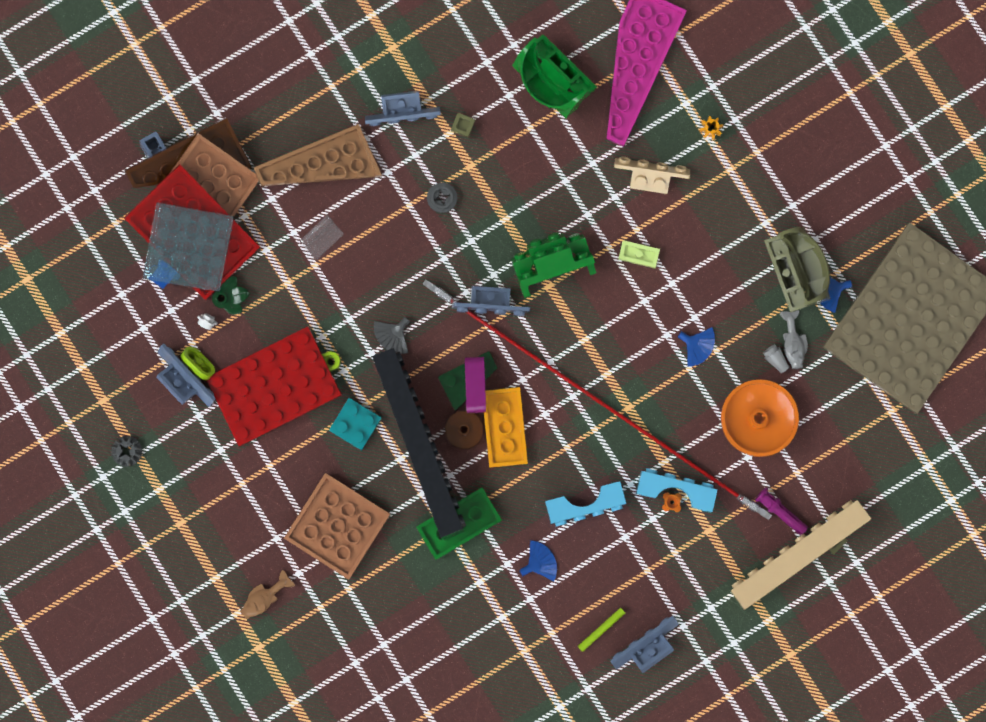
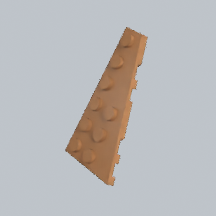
M359 124L254 167L261 186L382 177Z

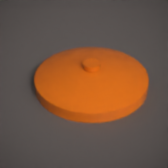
M751 380L737 386L728 395L722 407L721 426L725 437L735 449L749 456L766 457L780 452L792 441L798 429L799 413L793 397L785 388L772 381Z

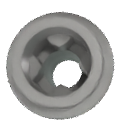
M774 344L763 352L764 359L774 366L780 374L789 369L790 366L787 364L780 347Z

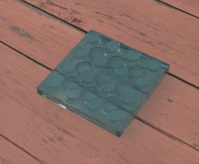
M157 202L143 279L220 292L234 216Z

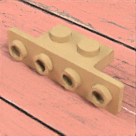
M627 157L615 158L614 168L632 170L631 189L668 194L671 176L685 179L690 178V169L682 165L673 167L662 162L653 164L647 160L633 161Z

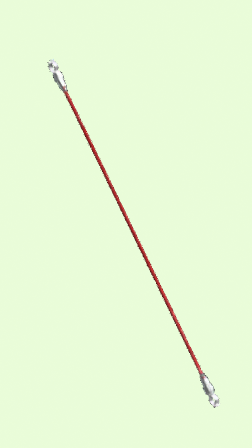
M426 279L423 282L424 286L435 292L438 298L448 304L457 302L442 288L436 287ZM471 311L465 312L737 497L740 503L749 510L758 512L768 520L771 518L772 515L760 508L758 503L730 489Z

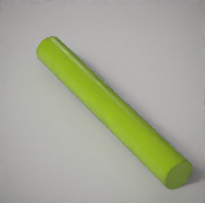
M620 607L579 644L578 648L582 652L586 650L625 614L623 609Z

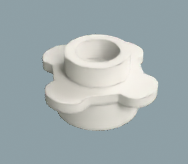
M207 313L197 317L199 319L198 324L205 329L211 330L214 325H217V322L214 320L215 318Z

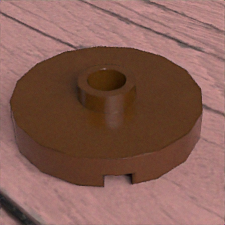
M458 411L447 420L445 434L448 441L454 447L470 449L481 440L483 425L479 417L474 413ZM466 426L468 431L462 433L460 431L461 427Z

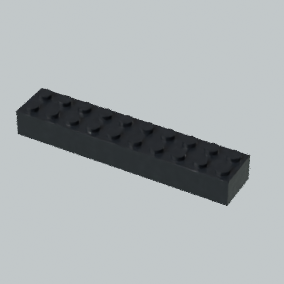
M392 348L372 356L441 539L445 540L464 533L463 527H466V523L462 514L458 515L456 509H459L458 502L455 496L451 497L449 491L453 489L448 477L444 479L443 473L446 472L441 459L437 460L436 458L439 452L434 441L430 442L429 437H432L429 426L427 423L423 424L422 420L425 419L421 406H417L415 403L419 400L414 388L409 387V384L412 382L407 370L402 368L405 363L400 351L396 353L395 349Z

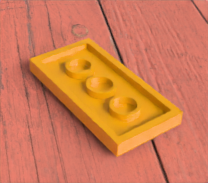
M520 387L486 390V412H484L489 468L528 464Z

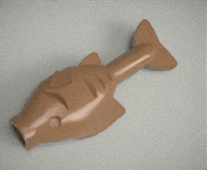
M282 570L279 581L270 589H265L262 584L255 587L248 595V599L240 612L246 619L262 614L264 611H267L271 603L278 600L274 596L283 587H294L295 584L288 578L285 571Z

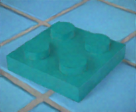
M348 398L329 431L362 451L382 418Z

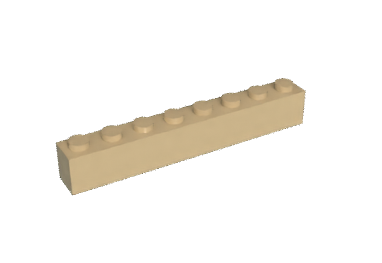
M850 500L842 506L843 511L838 514L836 511L826 517L828 520L823 525L818 523L810 529L812 533L808 536L803 534L794 540L796 542L794 546L790 548L787 545L780 550L779 553L781 555L776 559L772 556L763 563L765 566L762 569L758 570L755 568L747 574L749 576L748 579L745 581L740 579L732 585L734 589L730 592L741 607L746 610L830 548L869 522L871 518L857 500L853 503Z

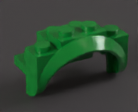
M544 34L538 39L534 37L521 50L512 65L520 73L523 84L529 94L539 103L550 109L557 110L565 119L578 109L582 101L597 88Z
M556 232L548 235V238L532 240L529 245H526V252L517 253L514 255V258H511L524 298L531 296L528 286L587 266L590 275L596 274L594 257L589 251L586 238L583 234L579 235V233L565 238L562 233ZM533 264H534V267H535V270H536V271H533V272H532L531 268H532V266H533Z

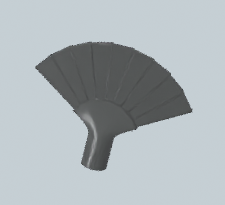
M406 317L399 324L374 321L376 339L386 350L394 348L396 353L399 351L400 354L408 353L403 330L410 321Z

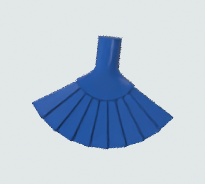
M830 277L828 292L831 299L820 304L825 309L835 313L841 291L851 288V281L839 283Z
M712 327L694 336H689L682 331L678 335V338L687 345V367L701 364L713 351L715 335Z
M530 540L529 563L519 571L522 576L535 572L554 582L557 574V563L548 547L537 541Z

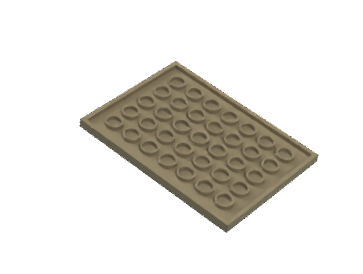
M908 223L829 336L823 348L909 410L918 414L986 315V277L916 226Z

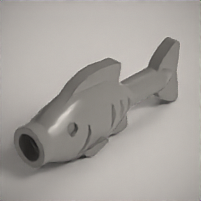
M799 310L795 312H780V316L787 321L788 333L783 334L785 340V349L783 350L792 369L803 368V361L808 348L806 335L799 336L795 328L794 320L797 318Z

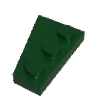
M489 351L478 356L484 357L485 381L498 369ZM465 363L438 377L455 411L466 401Z

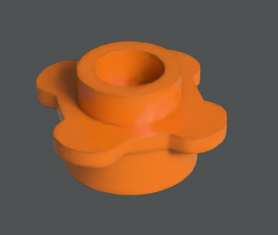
M665 493L663 495L664 505L662 509L664 511L674 510L679 512L681 510V494L672 495Z

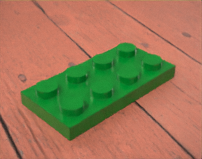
M483 488L458 501L459 509H456L458 515L462 514L466 523V527H463L464 533L442 540L433 517L416 527L435 560L502 521Z

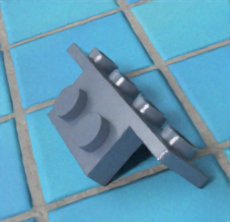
M419 91L381 95L383 114L365 116V124H370V126H378L381 122L394 124L404 119L416 121L420 117L434 119L437 118V115H441L440 107L421 109Z
M472 286L471 303L454 302L452 304V309H457V312L463 313L468 312V310H476V313L479 314L494 311L496 315H506V312H513L514 316H525V313L530 312V307L510 306V288Z
M162 344L158 354L169 366L161 371L156 378L182 405L197 394L208 407L212 406L215 401L213 392L201 383L197 375H193L190 372L188 366L175 356L174 351L170 347Z
M671 616L670 618L663 619L655 629L648 630L641 639L633 641L623 652L616 653L610 661L617 670L633 659L641 672L644 673L672 653L674 649L664 635L679 625L676 618Z

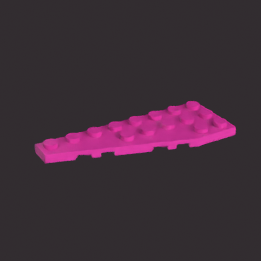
M629 0L619 22L607 140L624 147L687 10L665 0Z

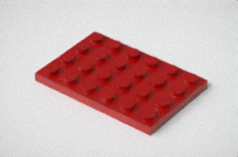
M180 164L124 217L204 300L260 248Z
M308 326L214 373L207 380L239 447L342 396Z

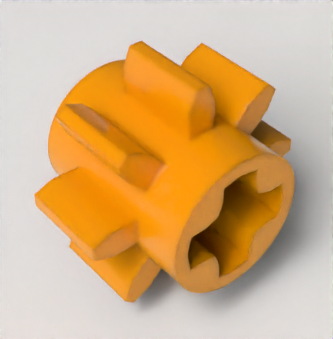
M709 116L707 122L701 121L704 127L700 128L699 132H704V139L711 137L713 141L715 135L721 136L722 133L719 129L723 128V124L719 125V118L714 120ZM713 125L714 130L709 131L708 128Z

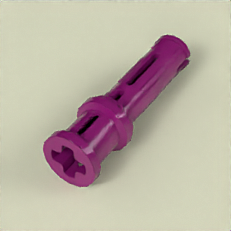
M765 487L757 495L755 501L762 503L769 513L776 514L800 536L803 535L808 526L781 504V499L775 498L768 492V488Z

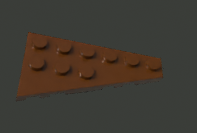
M225 117L124 170L133 188L159 184L170 174L198 133L248 169L253 168L228 119Z

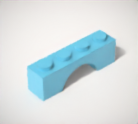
M646 468V472L641 471L636 494L655 499L664 489L677 488L687 494L692 508L710 513L713 512L718 489L713 488L714 485L704 482L702 486L694 484L695 480L684 478L683 481L677 480L676 475L665 473V476L657 475L658 471Z
M619 481L601 486L597 500L589 506H575L568 502L564 496L545 501L551 524L555 523L557 527L567 524L566 520L574 518V521L586 519L585 515L590 513L594 517L604 514L605 509L611 508L612 512L623 509L622 505L626 504L621 482Z

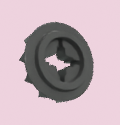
M437 183L427 193L428 205L438 213H447L456 205L457 193L451 185ZM439 191H441V193H443L444 196H449L445 199V205H443L441 201H437V198H439L440 194Z
M122 436L111 446V455L114 461L124 467L133 466L142 456L140 442L131 436ZM121 445L126 448L131 447L129 452L132 457L126 454L121 456L123 453Z

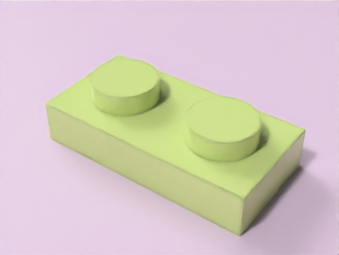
M623 240L618 260L656 268L660 249Z

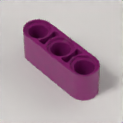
M465 357L467 413L486 412L484 357Z

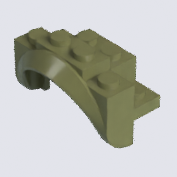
M794 227L764 240L790 312H795L831 299L828 292L830 271L826 257L818 243L806 232L805 227Z

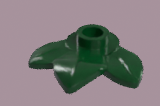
M229 277L220 286V290L214 292L212 302L216 307L224 308L229 314L237 315L243 312L240 303L248 298L250 292L243 287L237 286V277ZM221 295L225 297V300L223 302L218 301V298Z

